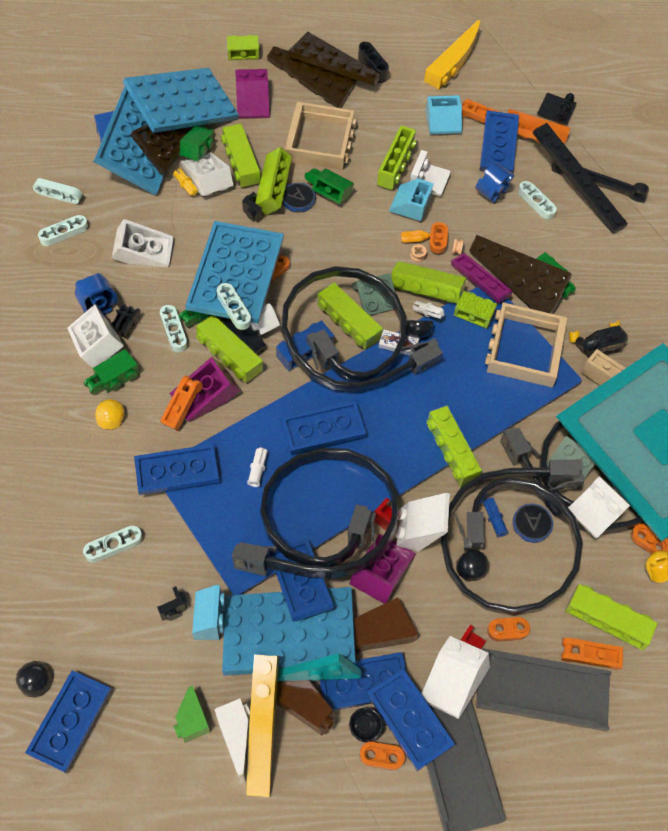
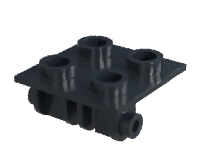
M547 93L537 114L567 125L577 104L574 102V94L569 93L566 94L565 98Z

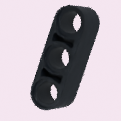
M361 42L359 44L358 60L381 74L378 83L386 82L389 69L388 63L371 43Z
M223 317L220 319L255 354H258L265 348L263 340L250 327L241 330L235 327L230 318Z

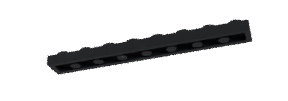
M545 123L534 129L533 135L611 233L614 234L626 227L628 224L549 124Z

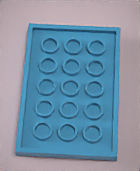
M210 68L127 77L123 80L124 86L153 133L237 120L239 116Z
M124 86L93 162L156 195L164 174L161 175L130 136L132 131L146 125L147 122Z
M214 221L185 305L186 310L230 318L217 297V287L222 283H228L233 286L250 313L251 323L259 324L284 240V234ZM223 291L222 293H225V294L227 295V299H228V298H229V293H226L225 291ZM232 303L229 305V308L231 309H237L239 307V305L236 303ZM239 314V320L246 321L243 320L241 315Z
M327 588L334 609L292 622L282 592L226 595L223 676L253 674L254 655L257 654L279 656V669L338 653L356 665L352 588Z

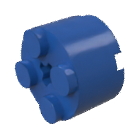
M493 162L484 172V177L478 180L475 189L495 203L500 197L499 194L501 192L505 193L509 189V183L515 175L499 163Z
M101 273L76 282L75 297L84 313L93 305H96L102 314L106 315L112 310L111 307L114 303L115 305L117 304V294L108 279Z

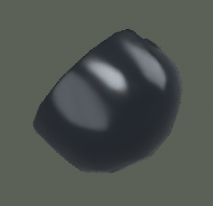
M408 320L406 322V332L411 337L421 339L427 337L432 332L433 320Z
M468 550L456 561V570L465 581L481 580L489 572L490 564L487 556L480 552V550Z
M31 661L26 663L16 674L17 686L27 697L36 698L42 696L50 689L52 675L42 662Z
M373 708L357 709L351 715L349 721L351 734L361 742L376 740L383 729L381 715Z

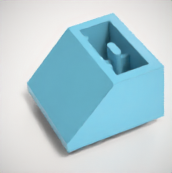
M428 96L425 112L429 134L461 133L462 106L460 96Z
M417 178L401 184L389 212L422 221L432 197L434 183Z
M214 585L195 593L192 629L194 640H220V633H224V620L221 613H225L226 600L225 593H221L220 585Z

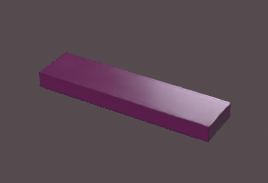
M465 253L451 260V266L497 303L512 295L510 288Z

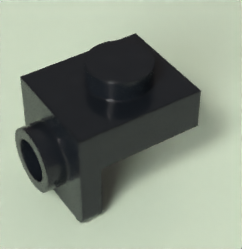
M252 192L250 195L245 196L242 201L243 212L248 218L258 223L263 219L262 208L255 203L257 194Z
M176 586L172 588L176 599L157 607L162 621L166 619L168 621L173 620L180 613L186 611L184 603H187L184 592H179Z

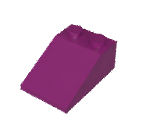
M267 69L235 70L238 119L270 118Z
M213 357L208 359L189 376L193 381L198 380L202 382L203 387L194 398L185 416L186 420L190 422L227 403L241 391L223 364ZM177 387L169 393L171 397H173Z
M382 534L375 540V547L380 543L383 537ZM391 540L382 556L364 570L353 573L349 585L385 604L394 593L416 553L397 546V543ZM372 544L366 554L374 548V544Z

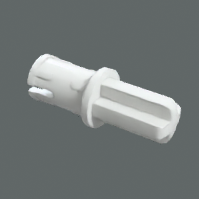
M416 301L414 304L419 305V307L413 305L415 312L422 313L426 317L432 316L440 319L445 315L443 308L436 307L432 303L426 304Z
M264 448L256 449L253 463L250 464L251 471L247 483L253 487L260 486L262 473L266 469L264 465L268 452Z

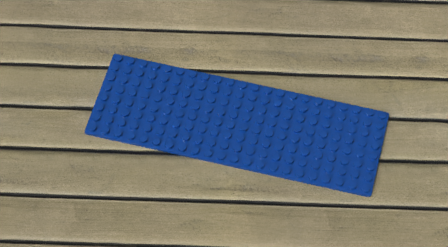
M479 287L469 291L480 298L490 299L497 303ZM509 298L497 303L493 318L486 329L454 316L457 303L449 302L440 307L444 309V317L438 319L432 316H425L417 320H433L432 332L427 337L419 339L418 343H425L434 338L437 340L438 346L443 352L438 364L417 375H414L410 370L381 386L360 392L333 390L311 380L196 445L214 444L219 483L164 492L232 595H241L276 573L274 569L268 568L266 576L234 569L232 553L235 545L243 542L256 546H274L268 540L260 515L263 488L278 467L297 454L308 452L290 453L281 417L356 401L367 433L366 437L321 448L349 449L372 458L389 473L398 495L401 496L449 466L444 459L440 447L436 444L434 435L427 426L430 411L448 406L471 451L579 385L582 381L581 377L562 357H560L557 378L553 387L487 372L488 364H485L487 353L491 354V349H488L490 339H494L495 336L492 334L494 323L497 324L498 322L495 319L496 312L501 310L503 303L514 304ZM504 318L496 360L548 373L552 351L551 344L533 325ZM378 342L341 363V365L352 371L366 372L380 366L392 356L393 351L378 348ZM399 353L395 363L378 377L407 363L410 356ZM333 369L323 373V375L336 381L363 382L346 379L338 375ZM261 447L268 452L264 465L266 469L262 473L260 486L253 487L247 483L251 471L250 464L253 463L256 449ZM322 459L301 465L280 480L270 496L267 515L272 530L286 545L308 539L312 550L349 528L356 504L366 506L368 510L374 512L386 498L390 499V502L392 500L385 484L369 469L347 460Z

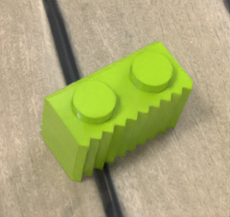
M258 35L227 36L228 60L259 59Z
M463 291L455 307L454 316L487 329L495 313L497 303L490 299L480 298L472 292Z

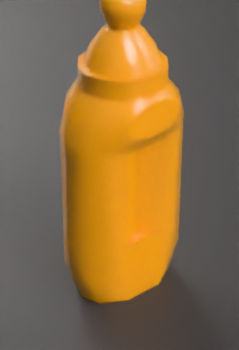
M422 230L401 232L402 243L422 242L430 237L428 232Z

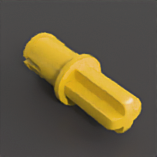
M177 169L179 173L175 170L173 176L179 181L181 188L185 189L190 196L197 195L198 189L192 183V179L182 169Z

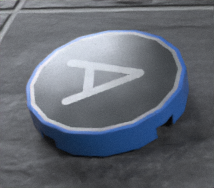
M292 183L285 187L282 203L286 209L292 212H306L315 203L314 190L304 183Z
M532 503L518 508L513 516L512 525L515 533L526 542L537 543L542 542L549 536L553 529V520L547 509Z

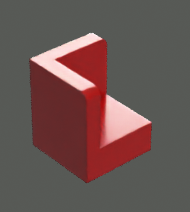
M388 498L374 511L376 513V523L384 530H387L392 517V508L389 506L390 499Z
M470 624L461 641L482 649L486 640L473 633L474 626Z

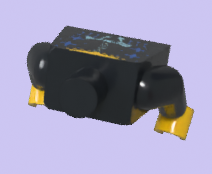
M616 320V323L609 322V328L597 330L585 339L580 337V331L578 330L569 332V342H576L578 346L585 350L587 358H589L596 349L604 354L620 350L625 342L628 341V334L621 328L620 320Z

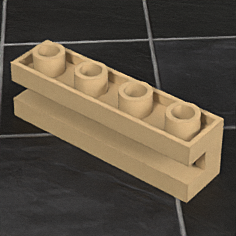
M596 349L586 361L581 373L597 384L602 385L624 370L625 367Z

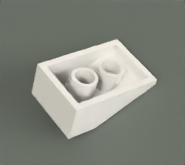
M211 152L206 153L199 161L193 159L181 161V166L187 176L192 179V183L202 196H209L213 192L224 191L228 187L233 186L230 167Z
M123 219L116 232L112 259L127 264L168 267L174 236Z
M93 305L68 327L80 358L92 368L109 359L123 347L118 334L96 305Z
M443 493L410 501L398 511L399 526L396 531L397 546L419 552L448 532L450 494Z
M449 636L437 656L421 694L427 704L459 719L490 668L489 653Z
M237 699L214 710L240 783H243L246 777L250 710L247 703L243 705L241 699Z

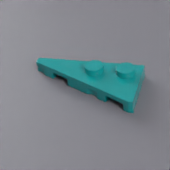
M339 653L281 668L278 671V681L361 678V669Z

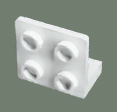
M421 150L411 173L410 181L418 178L434 183L432 194L442 196L451 171L429 165V159H427L428 152Z
M598 477L568 508L575 515L577 521L595 538H598L630 505L602 478Z

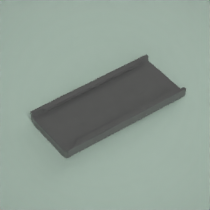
M483 648V651L489 653L490 668L477 688L476 708L605 732L609 730V691L612 671Z
M471 700L459 719L429 705L455 743L454 747L426 765L443 831H472L505 822L506 819Z

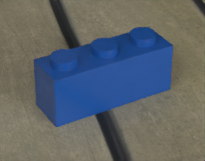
M322 320L311 324L307 329L297 332L292 337L295 348L306 362L313 358L311 348L306 342L308 334L317 333L324 329L334 344L335 335ZM285 341L280 342L276 346V357L290 372L298 367V365L290 356Z

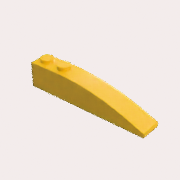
M477 20L425 70L424 82L440 90L448 84L452 77L457 75L475 45L480 20Z
M254 655L247 764V795L270 797L279 656Z

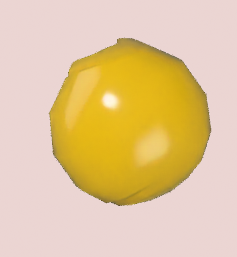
M106 399L100 402L95 411L96 422L103 429L112 430L120 427L125 417L123 405L113 399Z
M667 551L653 552L646 560L645 568L651 581L656 583L668 581Z

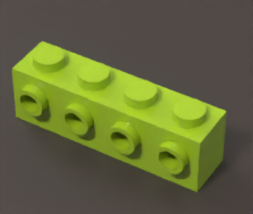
M242 124L222 127L223 135H220L222 145L226 146V156L230 157V167L235 170V180L239 181L241 188L259 184L260 170Z
M400 126L378 171V186L393 190L395 184L399 183L400 173L404 172L406 168L405 162L410 160L411 150H414L417 144L415 129Z
M282 147L266 155L255 203L262 208V212L266 215L277 211L282 205L292 156Z
M401 261L396 263L391 273L393 287L399 290L411 291L415 294L427 295L431 298L447 300L450 303H458L465 289L466 277Z
M335 282L318 293V307L325 311L333 322H337L344 333L349 334L358 346L366 350L381 339L383 328Z
M215 315L210 316L196 326L197 340L201 344H205L214 356L216 355L220 358L222 364L225 367H229L238 379H242L247 383L263 371V360Z
M448 406L430 411L427 426L434 435L436 444L440 447L446 463L449 464L455 480L462 487L479 476L482 470Z
M578 584L573 591L565 612L642 651L649 646L658 624L650 616L639 614L633 611L630 606L619 604L613 601L611 597L601 595L591 587Z

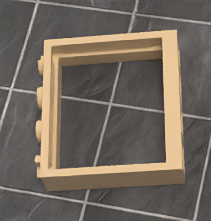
M297 102L285 146V151L292 156L291 162L343 170L344 163H348L349 154L347 151L351 149V141L349 140L353 139L354 135L352 127L355 128L357 119H354V110ZM302 118L347 125L341 154L335 155L295 148Z
M503 303L501 310H497L495 319L498 322L493 325L492 334L495 336L494 339H490L488 349H491V354L487 353L485 364H488L487 372L553 387L557 378L567 317ZM504 318L555 330L548 373L496 360Z

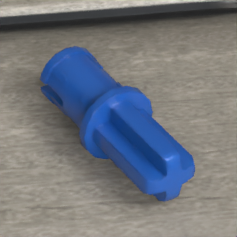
M494 498L484 500L483 504L489 516L488 521L492 523L496 537L499 538L507 535L509 532L502 519L503 514L499 512Z

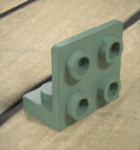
M390 273L376 276L381 278L395 292ZM361 280L352 283L353 290H358L362 309L368 315L394 309L392 303L376 287Z
M568 436L564 438L547 461V466H549L550 460L582 459L584 479L596 464L584 449ZM575 486V487H571V488H573L574 490H576L579 486Z

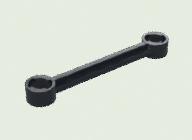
M553 160L551 165L552 170L557 174H564L561 168ZM584 168L593 181L629 193L631 199L636 202H643L647 198L649 187L644 183L631 185Z

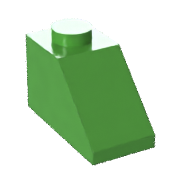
M193 686L188 687L175 716L177 724L174 725L177 737H183L185 743L210 732Z

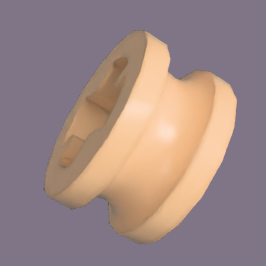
M454 240L452 254L458 253V255H461L463 240Z
M414 245L411 249L410 257L415 262H422L426 258L427 250L423 245Z

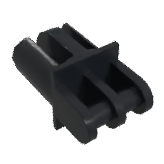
M123 303L119 310L116 309L117 315L111 326L119 336L125 338L132 325L136 326L135 322L141 310L139 308L134 309L133 306L127 307Z

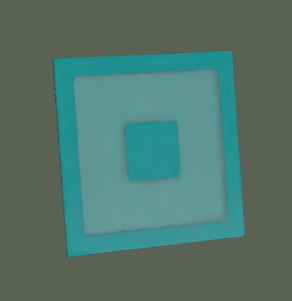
M662 343L556 416L661 542L668 537V347Z

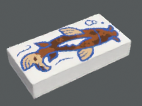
M384 329L378 348L394 352L399 342V333ZM406 335L403 347L414 345L419 342V339ZM415 350L400 351L401 354L408 356L415 352Z

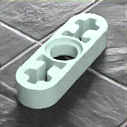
M38 178L33 185L34 191L40 195L72 204H78L82 198V192L79 189Z
M529 181L521 182L518 194L542 218L547 220L554 218L557 210L556 206L533 183ZM533 198H539L541 202H535Z
M77 215L39 231V241L44 246H50L83 233L88 228L87 220L84 216ZM62 228L68 229L65 233L59 232Z
M220 284L217 287V297L233 324L241 330L249 328L251 325V315L231 284ZM223 291H225L226 293H229V298H228V299H227V295H226L225 293H222ZM232 303H236L239 305V307L237 309H231L229 308V305ZM239 314L241 315L242 319L246 321L243 322L242 320H239Z
M165 305L160 309V316L171 349L177 353L183 352L187 348V339L176 308L172 305ZM167 312L171 314V320L168 319ZM173 325L178 327V330L174 332L168 329ZM176 337L179 338L181 345L176 343Z
M129 526L87 543L83 549V554L87 561L96 563L141 543V530L136 526ZM130 533H134L136 539L132 540L129 538ZM122 536H123V538H124V540H125V544H123V542H122V540H121V537H122ZM111 540L119 542L118 546L114 549L107 547L108 542ZM102 544H103V546H104L106 552H103V550H102V548H101V545H102ZM91 549H95V556H92V554H90Z

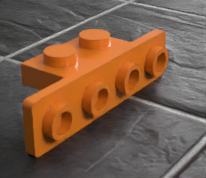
M513 109L508 110L510 114L519 115L517 134L525 139L532 138L540 143L533 135V131L548 123L563 143L566 142L570 127Z

